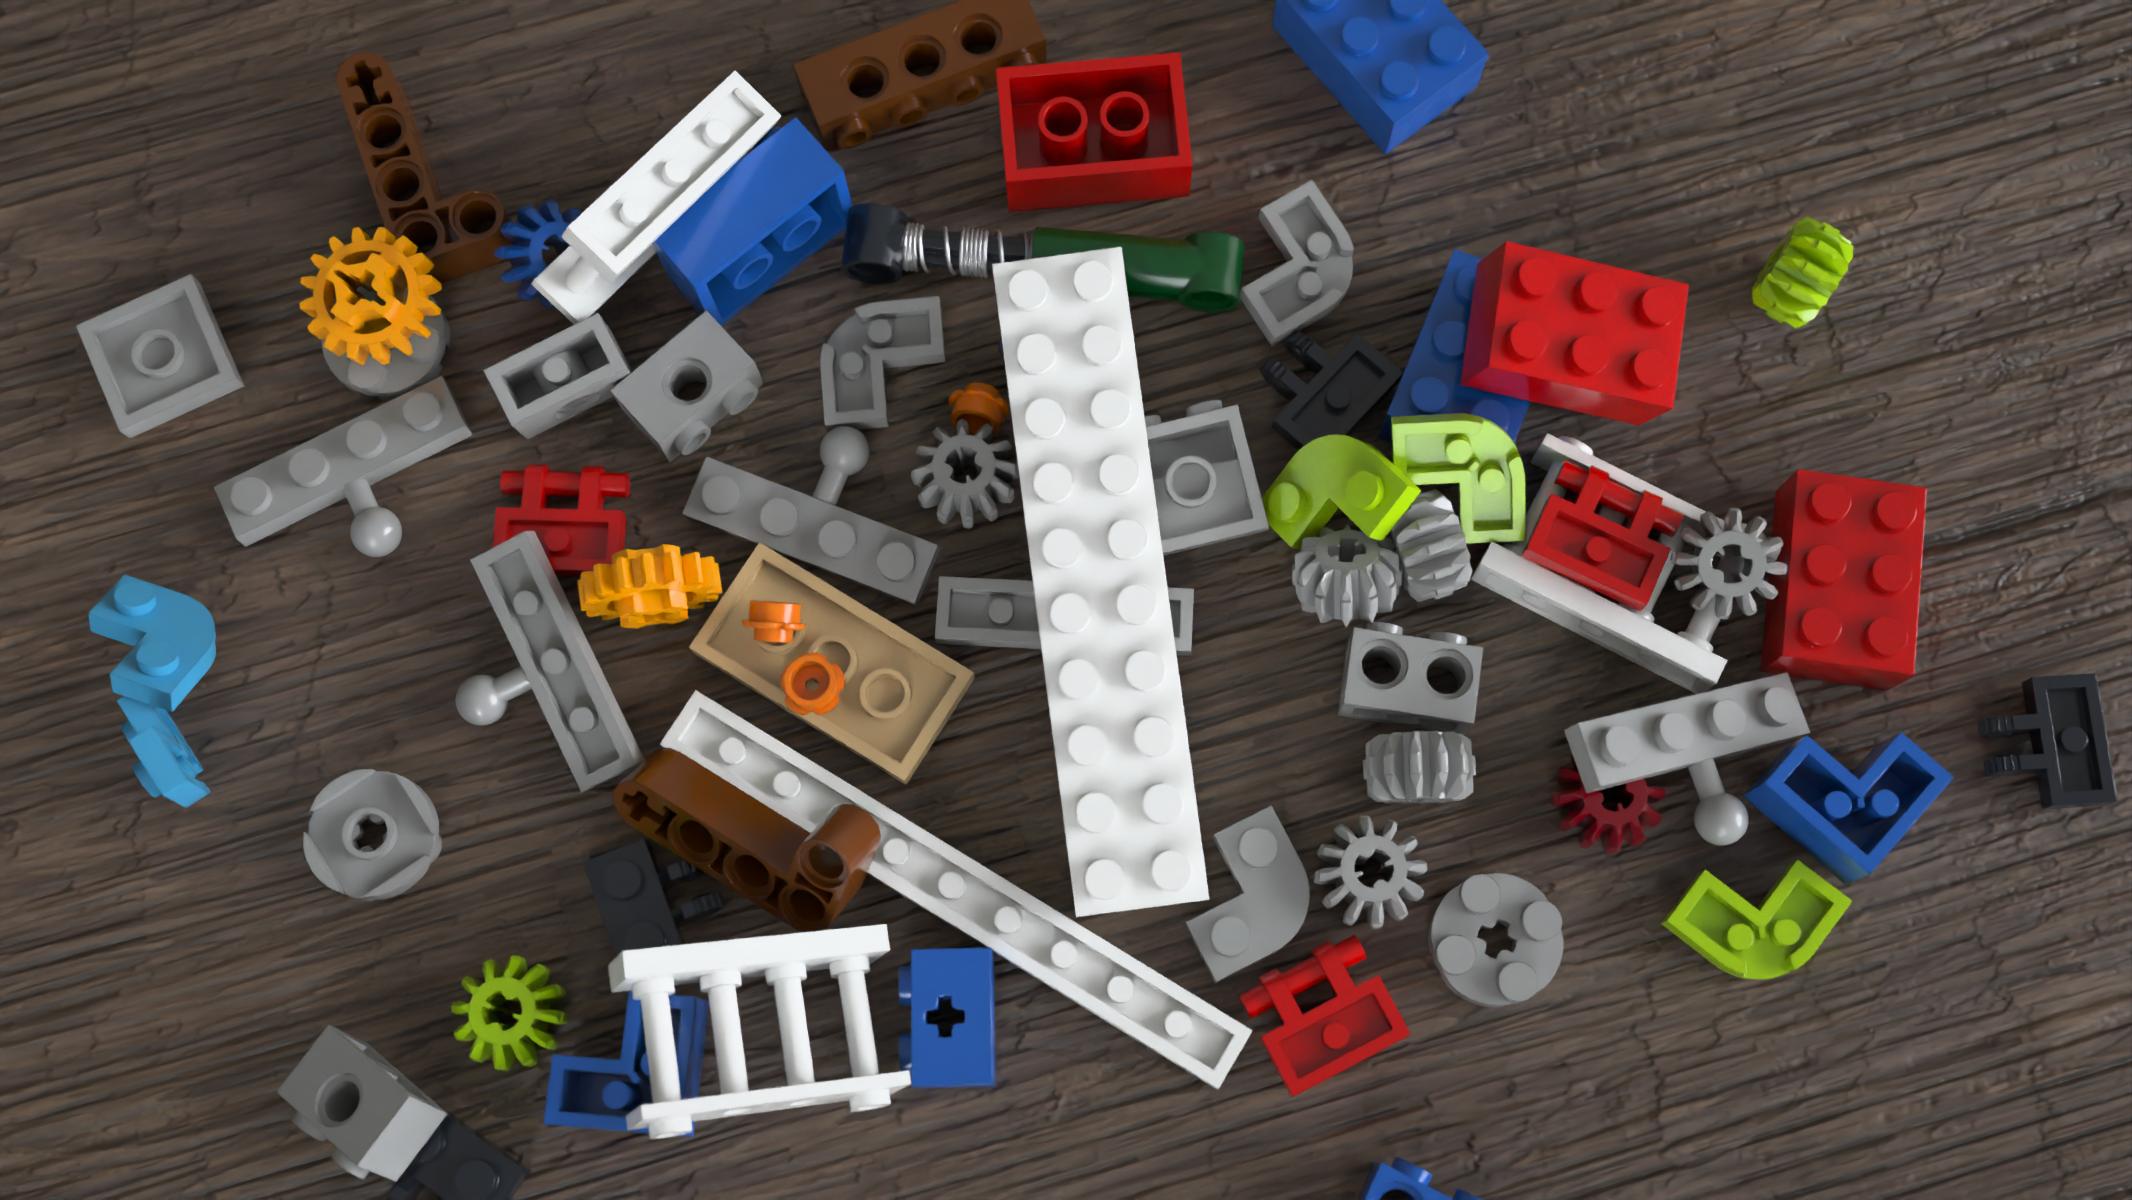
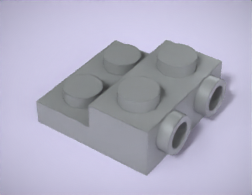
M1221 400L1198 403L1185 409V418L1162 423L1160 415L1145 417L1163 556L1267 531L1269 528L1238 404L1223 408Z

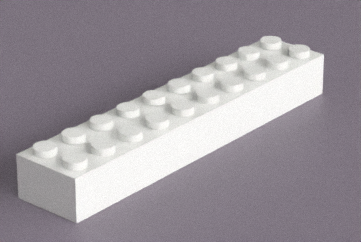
M1122 247L992 264L1076 917L1210 900Z

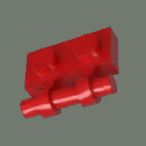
M1565 460L1556 475L1554 484L1576 493L1574 502H1569L1554 494L1549 496L1521 557L1635 610L1641 611L1649 602L1671 548L1647 538L1652 528L1672 538L1676 534L1684 515L1662 505L1663 498L1656 494L1643 490L1640 495L1608 480L1609 473L1593 465L1586 470ZM1597 504L1628 517L1627 527L1595 514L1594 510Z
M528 464L525 470L502 471L500 478L501 493L503 495H522L521 508L496 507L492 548L524 531H535L556 576L581 577L580 574L582 572L594 571L593 566L596 564H612L611 555L624 550L626 515L622 510H602L606 497H629V473L606 472L604 466H583L581 472L550 471L548 465ZM550 496L579 497L578 509H551L546 507Z
M1355 935L1333 946L1327 941L1311 949V958L1282 973L1276 968L1258 977L1259 985L1238 995L1240 1003L1249 1019L1271 1008L1278 1015L1282 1026L1261 1036L1260 1040L1291 1098L1411 1035L1379 975L1356 987L1346 969L1367 958L1363 946ZM1325 981L1335 998L1302 1014L1294 996Z

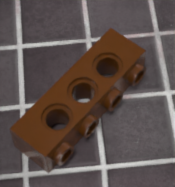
M960 0L793 64L801 95L822 145L828 152L838 147L842 149L857 147L865 143L872 134L893 126H912L923 120L929 112L950 104L954 106L969 104L978 99L984 91L997 87L996 68L1047 64L1046 39L1028 0ZM978 44L988 45L992 48L989 52L981 55L971 54L967 51L970 47ZM923 65L936 68L932 74L927 76H916L911 73L915 68ZM872 86L881 89L876 95L869 98H861L855 95L857 91L864 87Z

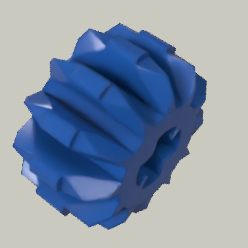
M556 201L542 202L539 210H536L531 205H527L517 210L519 223L507 222L500 228L503 236L512 243L508 246L497 247L493 253L501 260L510 259L512 266L504 270L500 279L504 283L521 280L518 298L522 301H531L538 296L542 307H555L531 283L549 266L544 262L542 256L543 251L549 250V247L545 245L552 244L556 250L557 257L570 246L561 236L567 227L581 215L580 210L570 208L561 214ZM551 258L550 262H553L556 258Z

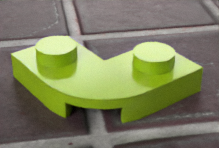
M1465 413L1391 417L1392 463L1415 485L1458 483V518L1461 530L1466 536V544L1526 541L1525 471L1514 441L1501 427L1486 418Z
M1335 434L1317 438L1302 447L1264 494L1262 502L1268 524L1291 548L1301 550L1303 538L1317 537L1322 527L1327 524L1338 508L1368 537L1383 541L1421 490L1376 447L1350 436Z
M1795 860L1787 866L1757 908L1705 869L1697 874L1661 924L1722 971L1743 979L1765 980L1784 975L1804 965L1822 944L1852 900L1799 860Z

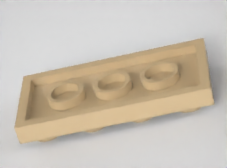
M760 542L689 646L692 653L905 785L913 776L975 679L973 671ZM750 600L802 604L800 623H806V627L803 630H793V642L758 641L753 640L754 628L743 626L742 619H748ZM807 653L825 655L830 664H837L844 675L845 686L838 693L839 703L832 711L824 715H816L814 712L800 715L793 712L785 703L786 692L780 687L781 675L786 666ZM814 679L807 683V689L810 691L816 690L819 686L818 681Z

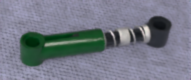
M877 203L854 205L848 211L841 271L847 277L864 283H895L901 280L902 274L905 271L910 270L912 272L915 270L917 272L920 267L926 273L931 272L933 268L949 269L954 276L960 271L962 276L966 275L968 277L970 275L973 277L975 275L976 278L978 276L986 278L989 272L993 273L992 264L1122 247L1128 297L1179 301L1186 308L1207 313L1231 311L1240 304L1244 244L1237 237L1225 233L1199 232L1193 233L1185 237V239L1036 227L1035 232L1031 235V239H1029L1026 232L1022 234L1021 238L1004 237L999 230L992 236L989 235L988 229L984 231L983 228L975 230L974 228L970 229L968 227L966 229L964 227L961 233L948 232L947 227L944 225L941 231L925 230L923 224L919 225L917 223L915 225L914 223H908V216L901 210Z

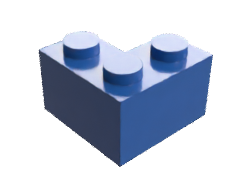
M1902 732L1875 746L1852 773L1806 735L1783 749L1743 796L1843 884H1847L1870 875L1954 777Z
M629 991L620 1060L552 1054L543 1124L649 1133V1127L627 1130L626 1116L640 1105L653 1104L641 1000H634L632 991ZM670 995L668 997L681 1100L698 1098L709 1002L694 996ZM695 1121L691 1122L692 1132L679 1136L694 1137Z

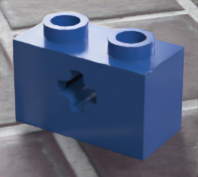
M992 948L911 949V966H900L899 968L900 1006H911V1033H900L899 1037L900 1072L909 1071V1074H911V1086L916 1089L996 1087L994 952ZM942 1001H952V1006L956 1012L965 1014L964 1023L953 1025L952 1037H943L941 1029L929 1022L930 1015L941 1013Z

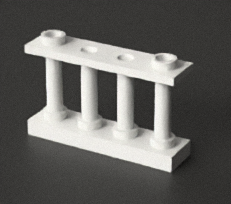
M734 71L567 227L561 237L570 246L542 271L531 284L574 325L592 316L657 253L652 243L772 129L781 115L747 81Z
M1547 433L1530 462L1548 471L1526 514V541H1513L1511 544H1504L1503 547L1491 542L1470 580L1695 694L1706 692L1718 682L1728 661L1712 653L1713 646L1709 643L1720 622V618H1717L1715 614L1716 594L1705 608L1700 611L1695 610L1685 632L1680 631L1674 634L1653 623L1655 618L1651 614L1675 565L1670 562L1671 554L1681 552L1685 544L1679 537V533L1683 528H1689L1696 531L1703 538L1707 535L1700 521V515L1706 511L1593 456V451L1590 447L1575 438L1568 436L1556 438ZM1565 460L1586 470L1593 465L1609 473L1608 480L1640 495L1643 490L1656 494L1663 498L1662 505L1684 515L1676 534L1672 538L1661 533L1657 540L1658 543L1671 548L1649 602L1641 611L1622 603L1617 605L1595 594L1596 591L1567 577L1559 576L1521 557L1546 500L1551 494L1564 498L1567 489L1554 484L1556 475ZM1602 506L1598 514L1621 526L1626 516ZM1716 517L1721 530L1724 531V520ZM1741 523L1740 532L1745 529L1747 524ZM1761 533L1756 540L1760 543L1767 538ZM1725 545L1722 547L1725 555H1717L1721 559L1716 569L1723 571V582H1730L1734 580L1731 572L1742 573L1744 558L1733 556V546ZM1781 549L1765 554L1766 562H1775Z
M881 924L622 951L608 965L611 992L632 990L633 999L641 1000L653 1104L640 1105L626 1116L627 1130L649 1127L650 1138L658 1139L692 1132L691 1122L842 1101H849L850 1111L852 1112L872 1110L890 1105V1095L911 1084L909 1071L879 1074L864 975L871 971V963L890 951L887 925ZM830 969L831 978H838L853 1078L815 1083L801 981L807 978L806 971ZM766 976L767 985H774L788 1086L749 1091L735 988L742 985L741 978ZM700 983L701 992L708 993L721 1095L681 1100L668 996L675 993V985Z

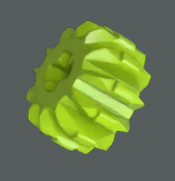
M1810 217L1797 221L1794 226L1789 228L1784 238L1778 242L1772 254L1767 258L1763 269L1757 275V281L1752 287L1753 304L1764 310L1765 315L1780 324L1784 322L1796 329L1807 324L1808 321L1816 317L1822 306H1826L1829 297L1838 288L1840 280L1848 271V264L1853 258L1851 241L1839 234V230L1825 222L1819 223Z
M512 955L504 970L497 961L489 959L483 963L485 983L470 976H466L461 982L463 988L473 996L470 1003L457 1001L451 1005L453 1013L469 1017L468 1022L462 1024L454 1031V1036L456 1040L463 1042L476 1039L471 1047L469 1057L476 1062H483L492 1055L496 1070H510L515 1056L523 1066H534L537 1064L538 1056L534 1045L535 1042L550 1050H554L559 1044L557 1038L546 1031L549 1023L563 1025L568 1022L567 1013L550 1009L551 1004L565 996V989L558 984L544 987L549 979L550 969L542 964H537L527 972L526 959L521 956ZM506 1000L521 1004V1015L513 1014V1017L519 1020L515 1026L499 1022V1011L507 1012V1009L502 1006Z

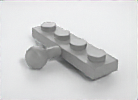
M440 376L215 486L214 489L235 538L245 547L347 497L355 515L350 527L352 543L361 553L367 556L382 557L393 552L400 544L402 526L394 513L378 506L370 485L473 434L449 384L443 376Z
M840 426L830 430L823 437L819 452L825 467L812 497L706 456L682 513L686 518L758 545L760 542L778 554L913 606H918L940 552V547L932 542L836 506L847 477L862 470L869 459L870 449L868 441L859 430L849 426Z
M524 531L471 559L470 561L521 666L497 678L490 675H475L466 679L458 688L455 699L456 708L461 717L467 722L478 726L492 724L503 716L509 700L532 689L581 792L590 790L638 766L645 759L535 531Z
M939 576L935 627L936 644L1042 649L1033 581ZM1167 587L1176 655L1191 656L1194 589Z
M1786 672L1580 722L1567 728L1564 732L1586 793L1688 767L1700 799L1694 812V824L1697 832L1704 840L1711 844L1729 845L1738 841L1745 834L1749 817L1744 804L1737 797L1725 792L1714 760L1792 741L1809 734L1810 730L1789 675Z

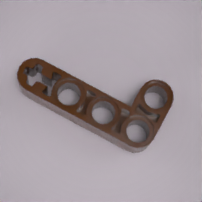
M370 52L356 53L348 57L339 67L337 86L384 227L395 236V241L404 235L418 248L427 241L437 240L433 249L424 255L434 264V267L426 275H432L440 283L504 261L505 259L501 260L493 253L497 247L512 244L503 236L500 228L504 223L513 221L499 198L490 191L475 189L443 199L408 95L386 60L378 54ZM373 90H375L377 98L381 102L379 105L372 106L370 103L373 100ZM400 136L394 145L381 149L386 140L391 137ZM411 188H418V191L412 198L406 201H398L403 192ZM486 220H495V224L487 232L473 234L474 229L480 223Z
M661 747L654 750L617 785L613 795L617 812L633 828L800 932L822 931L829 927L860 890L880 845L881 834L879 826L873 817L860 807L851 804H841L834 807L813 832L810 833L696 761L672 748Z

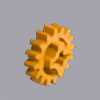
M360 227L352 229V243L348 245L343 244L335 236L329 239L333 254L328 259L321 255H312L311 261L320 270L317 277H301L300 283L313 292V297L303 300L299 305L302 311L311 317H316L307 328L310 333L319 339H326L324 343L325 348L339 357L346 352L347 358L359 365H364L369 353H371L375 360L382 365L390 363V349L394 347L407 356L413 353L409 338L414 333L420 337H430L432 333L422 323L425 316L440 315L441 308L429 300L428 295L441 291L442 285L432 275H426L434 267V264L422 252L416 254L418 247L407 237L402 235L395 241V236L386 228L378 227L373 240H371L367 233ZM408 286V297L406 301L405 289ZM362 287L368 292L374 291L386 304L381 306L374 300L369 302L365 299V296L357 291V288Z
M665 544L655 548L640 550L624 549L611 555L612 564H596L593 566L594 571L582 572L580 574L581 579L577 580L581 611H586L588 617L602 615V620L606 621L619 617L621 627L638 629L646 625L675 624L688 619V608H704V602L717 601L718 594H722L719 565L714 562V557L700 558L698 552L681 556L680 547Z

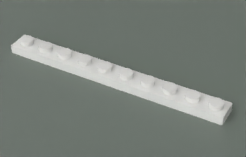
M696 690L660 743L663 748H672L683 753L810 833L836 806L851 804L864 809L873 817L879 826L881 834L880 845L867 872L868 875L986 948H992L993 952L1217 1090L1253 1031Z

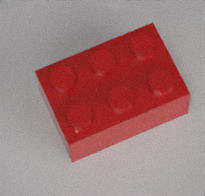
M1180 52L996 68L1009 212L1190 197L1193 165Z
M1506 241L1477 263L1460 385L1639 426L1672 410L1674 407L1689 284Z
M1797 469L1776 490L1772 537H1781L1783 546L1780 548L1781 551L1775 562L1785 563L1787 565V572L1783 575L1769 573L1768 583L1776 588L1778 594L1774 599L1766 600L1760 672L1776 675L1787 672L1790 677L1886 691L1915 675L1927 487Z

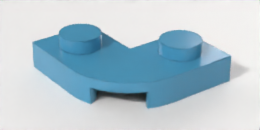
M124 574L88 613L91 632L134 646L110 673L113 693L173 712L205 675L215 660L216 632L213 617L205 606L185 594Z
M125 696L117 700L128 718V721L120 725L121 729L140 759L132 765V768L148 793L154 798L162 794L185 808L210 794L211 791L206 784L195 779L197 774L203 771V768L167 710Z

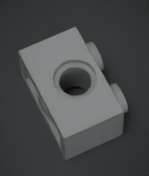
M706 310L610 391L623 412L664 457L671 462L681 453L682 455H688L700 448L711 434L710 428L728 413L735 415L746 409L758 395V388L764 382L752 358ZM692 382L707 384L705 391L697 399L691 401L678 399V395L685 385Z
M599 313L484 370L510 424L527 440L613 397L610 390L633 372L611 329Z
M331 1025L326 1027L277 1091L297 1110L291 1120L313 1138L322 1142L328 1139L334 1144L336 1149L331 1154L332 1159L342 1168L361 1179H365L371 1171L397 1182L448 1114L368 1043Z

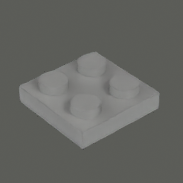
M192 274L76 325L118 429L129 439L244 387V383L200 282Z

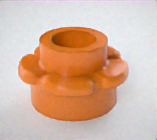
M970 383L965 387L964 391L960 389L955 390L949 398V405L953 407L950 418L951 424L956 429L958 421L961 419L966 420L970 435L975 436L978 430L985 424L991 426L993 434L996 435L1000 424L1004 422V417H1007L1010 412L1009 405L1001 398L1000 392L993 386L985 383Z
M750 600L748 619H742L743 626L754 628L753 640L791 643L793 642V630H803L806 627V623H800L802 604Z
M819 653L801 655L786 666L780 679V687L786 692L785 703L793 712L800 715H807L809 712H814L816 715H824L832 711L839 703V691H842L845 686L844 675L840 667L835 663L830 664L827 657ZM812 679L817 680L819 683L818 688L814 691L807 689V683Z

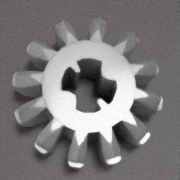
M961 419L957 422V435L949 437L947 432L941 427H936L933 431V437L938 448L929 445L918 446L916 450L917 459L923 465L913 469L911 477L914 485L924 487L918 495L919 503L923 508H931L938 505L937 519L943 524H947L956 512H960L963 527L970 529L974 526L975 522L973 512L981 510L986 519L994 521L998 518L994 501L1012 503L1015 497L1014 490L1007 483L1019 478L1018 464L1006 461L1012 454V446L1008 440L992 443L994 436L993 428L988 424L982 426L975 436L970 435L968 422ZM964 466L976 468L977 478L972 481L969 475H967V483L955 481L954 470L957 468L962 473H965Z
M1437 489L1423 493L1420 492L1386 536V538L1392 539L1394 550L1399 555V564L1402 565L1403 587L1417 602L1431 598L1437 600L1452 595L1453 591L1467 586L1473 571L1469 562L1471 555L1466 546V536L1461 530L1458 516L1453 512L1451 501L1445 498Z
M1729 508L1727 510L1724 520V531L1721 530L1718 520L1712 512L1701 514V525L1707 536L1703 538L1696 531L1683 528L1679 533V537L1684 542L1695 547L1693 554L1683 552L1671 554V563L1691 565L1692 573L1680 576L1674 581L1676 589L1686 590L1700 584L1701 588L1692 597L1690 603L1691 607L1698 611L1705 608L1716 594L1715 614L1720 619L1729 618L1732 612L1733 597L1736 598L1739 608L1745 615L1755 614L1757 612L1756 603L1750 592L1755 590L1767 599H1774L1778 591L1773 585L1762 579L1765 573L1783 575L1787 572V565L1785 563L1766 562L1765 554L1777 551L1783 546L1781 537L1767 538L1758 543L1756 539L1763 532L1767 523L1761 516H1756L1749 521L1745 529L1740 532L1742 514L1739 508ZM1725 545L1733 546V556L1744 558L1742 573L1731 572L1734 580L1730 582H1723V571L1712 568L1714 554L1725 555L1722 548Z
M1348 523L1343 530L1339 531L1322 527L1319 537L1303 538L1301 550L1295 555V564L1292 565V584L1296 586V594L1300 600L1302 611L1317 612L1320 623L1339 619L1343 621L1347 628L1351 620L1361 619L1373 624L1376 613L1392 611L1393 602L1396 596L1399 595V586L1402 585V565L1399 564V555L1394 550L1391 538L1385 537L1383 541L1370 538L1362 530H1352Z
M1437 730L1393 732L1392 734H1379L1366 743V760H1363V780H1367L1368 797L1377 802H1384L1385 804L1445 803L1447 801H1460L1474 792L1473 776H1476L1475 755H1472L1471 739L1461 733H1455L1454 731L1438 732Z
M1361 816L1357 822V837L1347 826L1339 824L1333 830V834L1340 848L1331 844H1321L1317 851V855L1323 861L1335 866L1317 870L1313 875L1316 884L1336 885V889L1331 891L1323 899L1322 903L1327 909L1335 907L1342 899L1348 902L1349 906L1343 915V922L1347 925H1353L1358 919L1361 910L1366 909L1367 922L1372 930L1379 929L1383 926L1384 921L1383 907L1392 918L1401 921L1408 915V911L1400 897L1411 901H1419L1424 894V890L1418 884L1406 878L1417 877L1427 871V863L1425 861H1406L1405 855L1409 854L1418 845V841L1414 836L1407 837L1399 845L1391 841L1398 825L1393 820H1388L1384 824L1379 836L1374 835L1373 822L1370 816ZM1369 858H1372L1382 865L1377 873H1385L1386 879H1378L1371 887H1366L1358 880L1363 875V872H1355L1354 865L1362 866Z

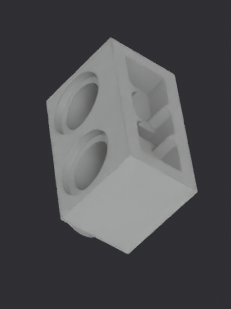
M1385 622L1366 623L1364 629L1354 627L1347 641L1337 715L1440 732L1454 731L1455 733L1465 735L1475 720L1483 647L1467 645L1466 637L1449 632L1429 633L1428 639L1403 635L1402 627ZM1371 657L1386 660L1393 668L1394 680L1387 684H1377L1370 681L1362 670V662ZM1434 667H1442L1452 672L1458 683L1457 692L1441 694L1435 691L1428 683L1427 670Z

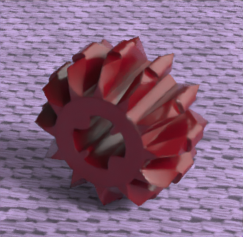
M1571 754L1570 757L1574 768L1562 766L1554 775L1557 782L1567 790L1556 792L1550 797L1552 806L1570 808L1571 813L1558 823L1560 829L1568 831L1577 824L1583 827L1579 837V846L1585 849L1591 847L1600 835L1602 846L1607 854H1613L1620 850L1622 838L1633 847L1644 842L1646 837L1642 826L1654 828L1662 820L1659 812L1649 804L1663 800L1666 797V790L1659 786H1647L1645 780L1650 777L1612 787L1614 789L1612 800L1617 805L1607 810L1601 805L1604 795L1600 791L1586 793L1573 754Z

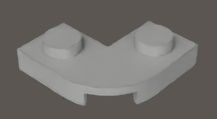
M1313 180L1260 209L1258 216L1259 221L1287 262L1244 286L1241 289L1240 299L1272 347L1290 337L1295 331L1298 332L1333 311L1344 298L1352 278V254L1354 252L1352 241Z
M939 296L880 301L854 308L856 314L844 321L834 331L827 344L823 343L820 369L824 424L827 433L840 426H849L857 430L889 427L884 368L946 363Z
M1272 805L1213 835V840L1241 895L1187 921L1185 926L1214 983L1281 950L1297 934L1307 915L1310 900L1308 877Z

